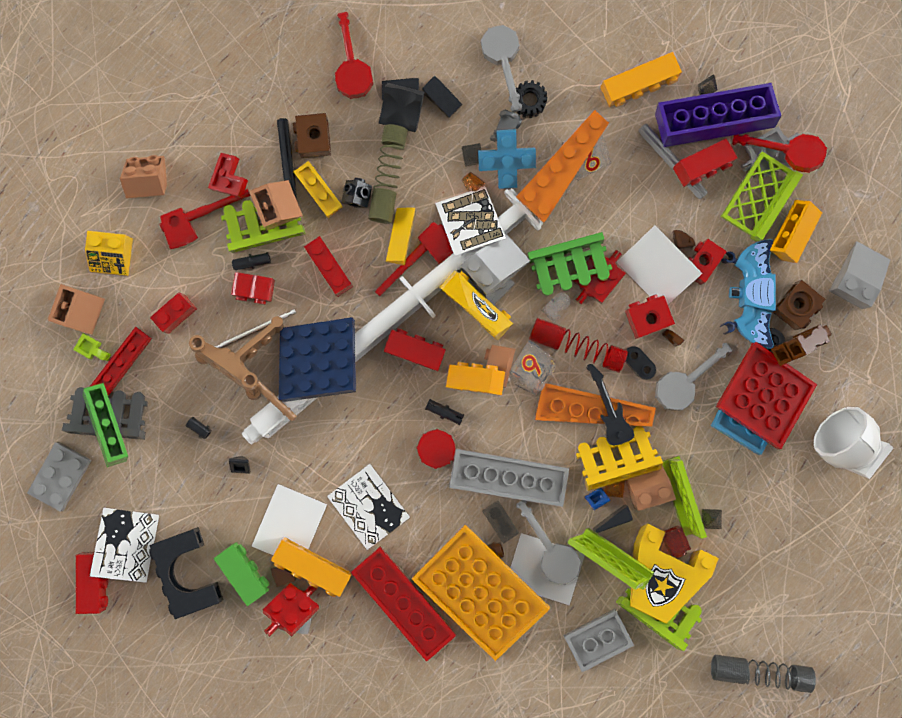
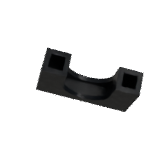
M199 527L149 545L150 557L156 564V575L158 578H161L163 584L162 592L169 601L168 609L170 614L174 616V619L219 604L224 600L218 582L198 589H188L180 585L175 578L174 565L178 557L205 545Z

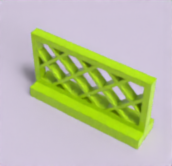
M760 152L720 217L748 234L755 242L763 240L803 174L798 171H792L765 152ZM762 159L768 161L769 170L761 171L759 163ZM776 170H782L786 173L782 181L777 182ZM771 172L773 183L764 184L762 174ZM758 175L760 186L751 187L749 180L751 176ZM773 185L775 194L773 197L767 198L765 187ZM761 188L763 199L754 201L752 190ZM748 191L750 202L741 204L739 195L741 192ZM763 201L765 210L763 213L757 214L755 203ZM750 204L753 215L744 217L742 206ZM738 207L740 218L733 219L728 216L731 208ZM753 217L755 226L750 230L746 227L744 219Z
M680 456L663 460L662 466L670 479L676 500H673V504L683 535L693 534L701 539L706 538L707 535L683 461L680 459Z
M586 528L582 535L572 537L568 541L569 545L635 590L638 588L645 589L654 574L652 570L590 528Z

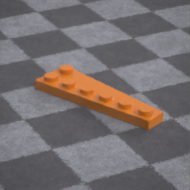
M542 383L534 420L605 424L600 415L607 417L608 414L601 395ZM610 398L614 410L617 409V403H621L623 417L629 425L652 427L655 407Z

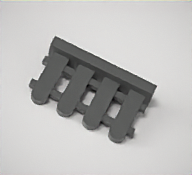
M79 387L76 389L75 395L70 397V400L73 401L72 412L67 414V419L70 420V423H63L62 431L69 434L96 436L90 416H85L86 403L83 397V387ZM115 391L113 398H109V401L112 404L111 406L122 438L145 440L146 432L141 430V426H145L142 416L144 406L148 407V402L145 401L144 394L135 392L132 395V400H127L126 394L123 391ZM125 405H131L129 419H123ZM84 421H89V425H83ZM122 424H127V428H121Z

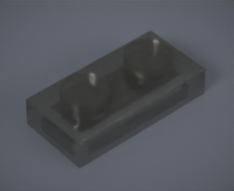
M498 500L482 510L503 544L519 534V531Z

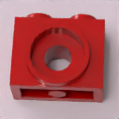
M655 294L646 298L647 302L640 304L637 301L628 305L629 309L625 310V314L635 339L675 324L664 295L658 297ZM648 314L654 317L653 324L647 322L646 316Z

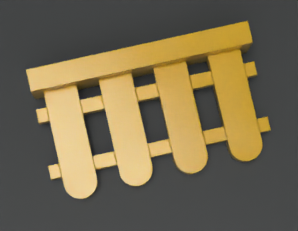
M636 426L633 429L634 438L632 440L615 446L608 444L605 437H599L596 442L597 447L590 449L587 443H580L578 446L579 453H576V457L582 460L585 471H582L583 477H588L585 478L587 491L662 469L663 461L661 456L655 457L658 455L656 449L652 450L648 440L651 437L650 432H645L642 426ZM636 442L640 454L634 455L629 443ZM618 447L622 458L618 461H615L611 449ZM596 453L600 454L603 465L598 467L593 457V454Z

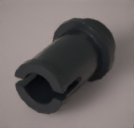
M191 417L186 423V427L198 434L200 439H206L212 432L210 426H205L195 417Z

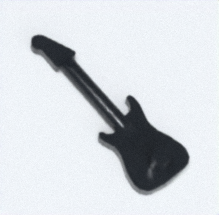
M588 364L586 369L590 371L593 381L596 382L608 414L607 417L600 415L606 426V440L608 444L615 446L632 440L634 438V431L623 417L621 403L618 402L617 409L614 410L602 379L604 375L593 364Z

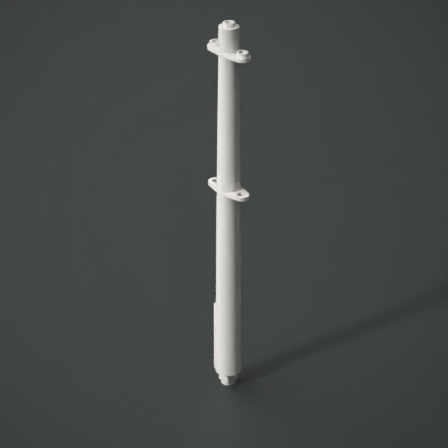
M512 188L506 189L504 194L513 206L498 217L503 232L509 233L525 218L536 230H540L543 222L536 216L533 217V213L516 199L517 193ZM484 246L456 256L453 253L413 286L401 276L399 279L408 290L355 333V362L419 308L423 307L434 318L436 315L426 302L441 291L439 287L454 270L460 273L462 271L461 264ZM317 398L283 403L297 415ZM270 402L250 418L251 424L244 429L242 435L252 445L262 437L269 439L290 420Z

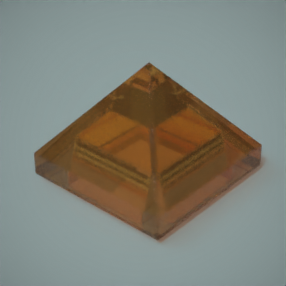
M469 172L462 179L467 191H478L485 184L484 181L472 172Z
M625 480L605 486L604 492L606 495L623 498Z

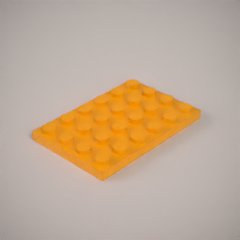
M466 525L412 577V580L495 661L550 610V606Z

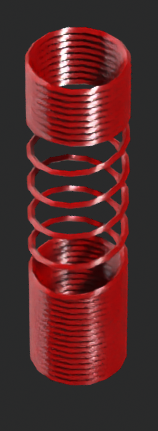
M536 319L529 341L551 347L557 351L564 336L569 331L565 354L578 335L574 357L577 356L583 342L588 338L584 361L597 341L593 364H595L603 347L607 345L602 367L620 373L627 358V350L613 345L608 349V344L604 343L598 352V339L591 344L588 350L589 336H586L579 346V332L574 335L569 344L570 329L566 330V328L546 320L544 321V319Z

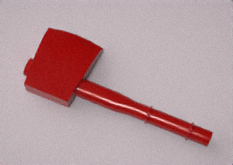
M245 190L242 198L228 196L185 213L184 209L178 208L161 215L162 223L159 225L165 233L169 248H179L198 239L190 221L251 196L249 190Z
M432 222L419 235L418 240L420 244L406 258L405 265H400L374 291L379 297L426 251L429 252L439 265L453 254L448 236L442 224L437 225L435 222Z

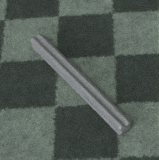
M647 124L643 125L639 129V133L673 170V167L680 160L668 147L663 148L662 140ZM700 183L693 187L691 184L687 186L698 199H702L708 193Z

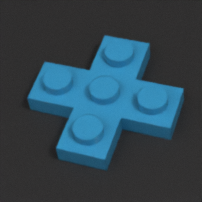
M516 129L496 130L497 149L478 150L479 171L498 170L499 189L517 188V169L536 168V148H517Z

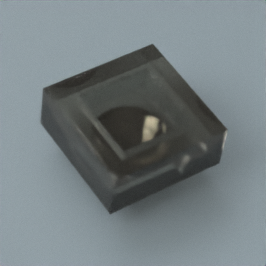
M480 143L462 146L465 167L477 165L478 150H481Z

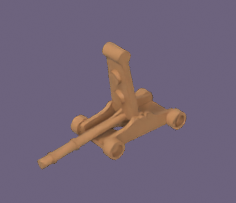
M273 317L271 324L236 353L230 352L228 348H216L206 343L204 338L199 335L190 338L189 346L192 351L196 352L195 358L198 363H208L246 390V395L250 400H257L263 394L291 422L296 419L297 415L291 411V408L280 401L244 365L246 360L253 358L257 354V350L269 344L272 337L276 333H280L284 328L281 317Z

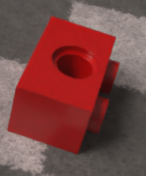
M706 239L703 242L700 241L694 248L696 253L692 258L688 257L702 272L695 280L700 285L706 283L727 252L710 239ZM700 256L706 259V265L700 264Z

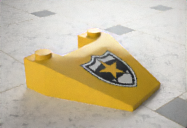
M454 270L439 288L476 319L491 336L499 340L513 325L509 320L511 316L505 310L499 311L468 282L470 278L463 271L458 273Z
M645 524L640 527L634 542L633 558L652 570L654 574L645 589L638 588L635 590L631 587L630 606L667 624L712 577L719 558L703 550H698L692 553L689 563L686 564L659 551L665 532L650 524Z

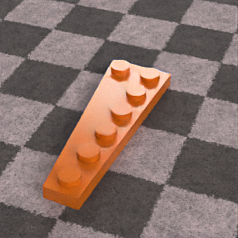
M594 110L516 196V199L539 220L545 223L609 122Z

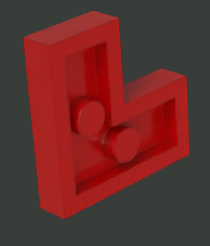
M220 153L208 188L216 192L242 198L248 180L234 175L240 159L233 155Z

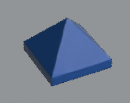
M598 488L585 496L593 510L602 507L610 501L602 488Z

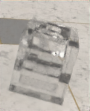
M558 293L541 311L553 323H556L561 318L558 312L565 310L570 305V297L566 293Z

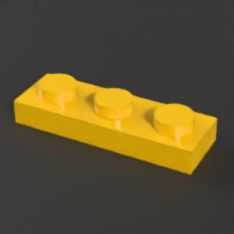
M309 161L294 171V174L327 218L343 208Z

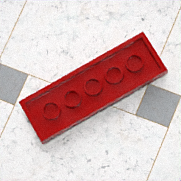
M381 546L350 572L426 662L456 637L455 632Z

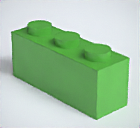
M236 542L213 559L246 606H249L270 590L268 587L269 582L264 576H260L255 562L248 559L246 549Z

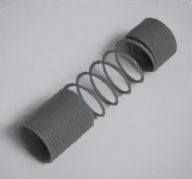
M716 654L712 658L711 676L716 681L738 684L746 683L748 685L750 681L749 665L754 661L757 665L755 673L756 686L760 684L759 666L761 663H765L767 666L765 675L766 687L770 685L769 667L775 664L777 667L775 686L777 689L781 684L779 669L782 665L787 668L785 687L787 690L790 689V686L793 691L812 693L815 689L816 674L812 667L791 665L788 668L784 663L778 667L775 662L770 663L768 666L765 661H761L758 664L752 659L748 663L746 658ZM779 675V684L777 686V676ZM789 675V686L787 687V677Z

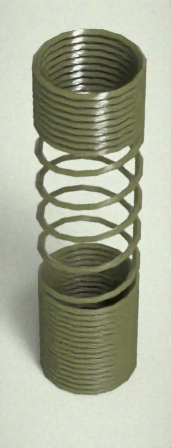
M389 124L383 128L381 143L385 146H382L380 151L384 155L380 156L378 160L384 165L377 167V171L381 175H377L375 180L380 184L373 187L368 215L369 220L384 224L392 223L397 193L389 189L375 187L388 186L398 188V186L382 183L377 180V177L388 176L397 179L400 177L385 174L379 171L378 168L388 166L401 169V167L388 165L382 162L380 158H403L397 155L386 154L382 151V148L391 147L404 150L408 132L404 127Z

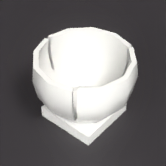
M847 407V409L843 408L832 413L820 424L814 436V448L827 463L835 468L847 469L868 479L872 477L893 449L889 443L881 441L879 426L870 415L859 407Z

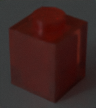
M677 525L664 531L663 541L668 553L673 557L676 556V558L686 555V551L690 550L691 547L682 527Z

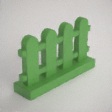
M603 232L528 252L529 263H534L531 266L532 272H537L540 283L536 285L537 290L541 289L545 296H550L553 293V286L560 284L562 290L568 291L572 287L573 280L578 279L582 286L589 285L591 281L590 276L597 274L599 280H607L612 267L611 264L607 265L603 252L607 251L606 246H601L604 242ZM586 248H589V249H590V250L585 251V252H583V250H582V249H586ZM571 253L570 256L564 257V254ZM592 256L595 269L588 270L585 257ZM549 258H552V259H553L552 261H548V262H546V260H545V259H549ZM573 261L577 274H569L566 262ZM555 266L558 279L551 281L548 267Z

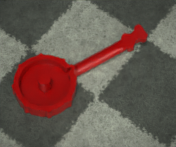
M348 12L338 13L337 16L340 19L339 26L342 29L347 61H343L335 72L337 89L349 99L365 97L374 85L371 67L359 59H354L349 31L350 21L347 19L349 17Z
M748 134L743 136L734 135L732 145L741 144L745 146L748 144L783 151L785 160L790 167L799 172L810 173L822 167L827 153V147L818 136L809 134L799 135L790 140L788 144L749 137Z
M435 429L422 434L416 449L422 463L437 469L450 464L454 460L456 447L452 435Z

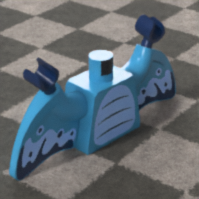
M772 239L762 240L750 245L738 258H735L733 252H726L729 259H721V262L724 264L734 263V266L742 271L744 277L739 282V287H730L729 298H739V307L743 308V313L734 322L727 321L720 325V327L724 325L728 327V331L723 334H729L737 328L739 333L749 342H757L766 349L773 348L769 322L771 312L776 310V274L771 273L769 265L770 248L773 244Z

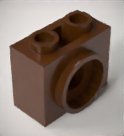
M326 113L295 116L296 122H293L294 134H297V141L294 142L296 153H299L301 158L331 156L329 123ZM313 133H320V136L317 139L311 138V135Z
M799 280L791 286L777 303L776 310L773 313L794 330L805 329L811 323L810 318L813 314L816 315L823 308L822 303L826 299L803 280ZM795 299L800 303L799 309L794 306Z

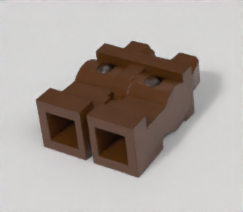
M819 324L796 334L792 339L771 348L781 366L815 351L816 347L830 342L828 337L832 333L827 325L822 327Z

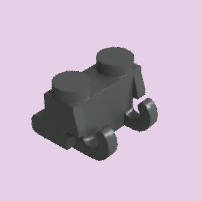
M506 109L501 111L499 114L500 121L490 140L497 142L496 130L518 129L522 123V119L518 114Z

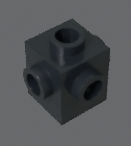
M361 178L346 180L341 203L354 208H368L372 185L365 183L366 180Z

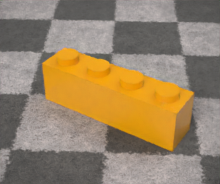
M671 52L604 80L601 84V90L608 106L615 105L618 107L626 103V100L630 98L633 100L640 98L647 91H650V93L655 92L666 83L667 85L674 84L678 81L682 71L674 53Z
M286 537L281 540L271 559L277 568L281 570L286 568L291 571V575L298 579L303 577L309 581L308 583L315 588L322 587L332 597H336V595L341 596L352 575L350 571Z

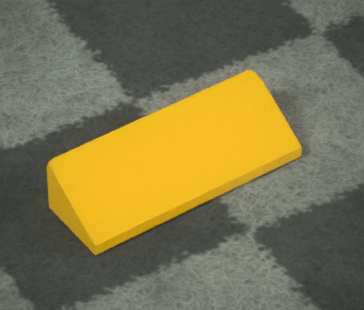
M405 207L396 209L386 262L405 265L415 208Z

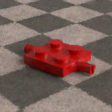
M615 250L610 258L605 257L607 265L611 264L612 267L607 280H599L597 274L590 276L591 281L587 286H582L578 279L573 280L582 291L575 299L577 302L579 301V304L582 305L588 296L602 304L626 273L615 263L622 256L618 250ZM591 256L586 261L588 270L595 269Z
M289 583L262 609L263 614L272 622L264 630L266 635L268 634L270 637L277 629H280L292 637L319 610V605L310 598L317 588L310 585L305 591H302L292 583Z

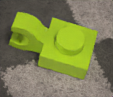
M82 333L73 349L91 360L96 356L103 361H109L112 356L110 353L99 348L102 344L101 342L85 333Z

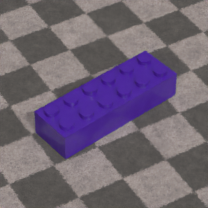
M772 83L658 102L655 117L664 148L775 128L781 118V112Z

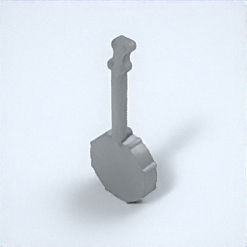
M504 25L488 28L481 39L482 53L484 58L496 65L502 64L510 95L509 102L512 103L511 111L522 110V104L518 102L520 95L516 92L509 62H512L519 51L518 37L515 31Z
M723 343L722 348L716 349L714 355L688 376L686 373L668 372L656 382L655 398H657L664 409L684 410L694 401L695 384H693V381L718 360L725 358L726 353L732 352L731 347L727 343Z
M522 500L517 503L516 507L522 510L521 515L526 517L546 548L542 558L541 569L549 581L565 585L575 579V577H578L581 560L573 547L558 543L553 546L531 513L532 509L526 506V501Z

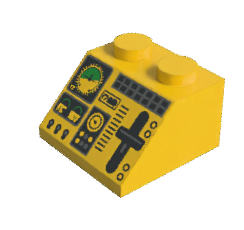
M87 231L85 253L89 271L128 276L133 238L124 234Z

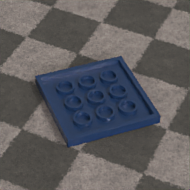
M353 317L284 327L280 331V401L287 402L356 392L355 320Z

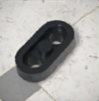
M636 346L626 349L628 353L625 362L635 374L643 380L653 378L656 374V366L647 355ZM632 352L637 354L636 359L631 358ZM646 366L650 369L648 374L644 372V367Z

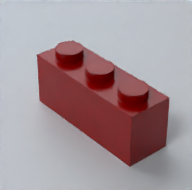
M726 138L680 160L673 167V170L683 187L690 184L693 187L699 184L704 177L709 179L715 176L719 170L723 172L733 166L732 163L738 157Z
M320 236L304 246L337 297L354 287Z
M399 328L396 331L391 330L384 349L385 353L437 372L439 371L446 352L443 344L435 341L432 344L425 342L426 338L419 335L414 337L408 336L407 331Z
M95 552L76 554V614H99L105 611L108 606V596H106L108 578L90 576Z

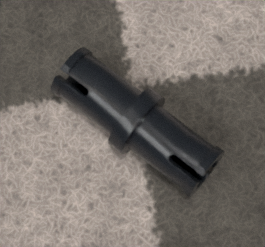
M429 399L425 410L439 415L441 419L445 418L459 426L465 415L449 408V405L444 406L432 399Z

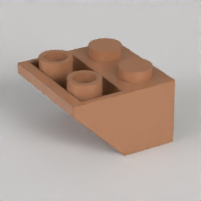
M151 155L142 158L131 157L126 159L120 176V182L126 198L165 194L167 177L164 156Z
M289 180L268 183L249 191L262 225L267 231L303 217Z
M60 284L48 321L93 335L105 299Z

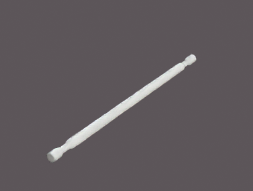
M294 309L289 313H285L279 317H281L282 319L286 318L288 315L296 313V311ZM271 320L214 347H223L271 324Z

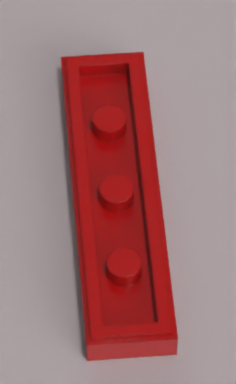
M135 327L89 387L104 383L107 395L109 396L152 338Z

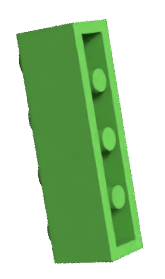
M104 383L83 388V397L106 466L110 467L127 462L128 454Z

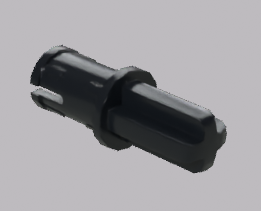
M269 252L257 255L249 254L247 257L232 260V267L235 271L246 268L254 269L256 266L271 264Z

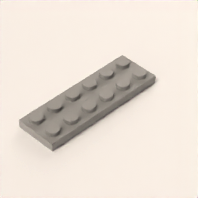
M455 449L449 488L563 507L569 468Z

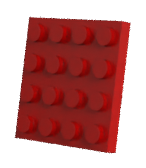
M754 342L751 344L716 407L776 449H782L817 384L787 363L780 366L772 352L759 343Z

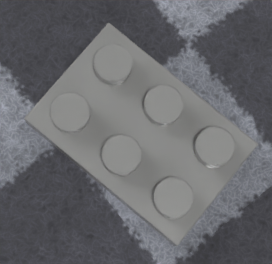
M55 442L27 494L60 512L64 511L91 460L67 446Z
M616 609L563 635L582 672L634 646Z

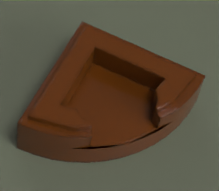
M681 230L672 231L674 244L678 249L696 246L694 239Z
M669 329L662 333V336L673 346H679L685 341Z
M277 567L270 569L276 587L296 580L291 575V572L286 569L281 570Z

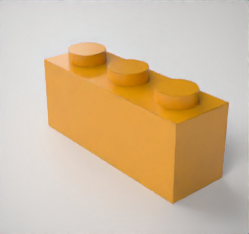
M795 200L770 251L782 261L798 263L822 212L811 201Z
M457 362V365L449 364L446 387L502 395L505 372L499 371L498 366L486 365V368H483V365L472 363L471 367H469V363Z

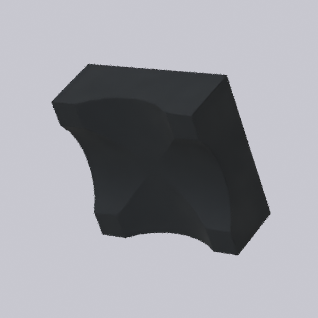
M387 83L384 89L378 124L398 125L406 128L408 131L416 132L425 92Z

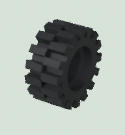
M528 80L524 81V84L520 83L518 88L516 87V92L520 95L518 102L522 104V110L517 113L519 115L523 114L525 118L526 116L532 118L534 115L537 117L539 113H542L548 98L547 91H544L545 87H541L539 82L535 84L534 80H531L530 83H528ZM527 93H533L537 97L536 104L532 106L526 105L523 102V96Z

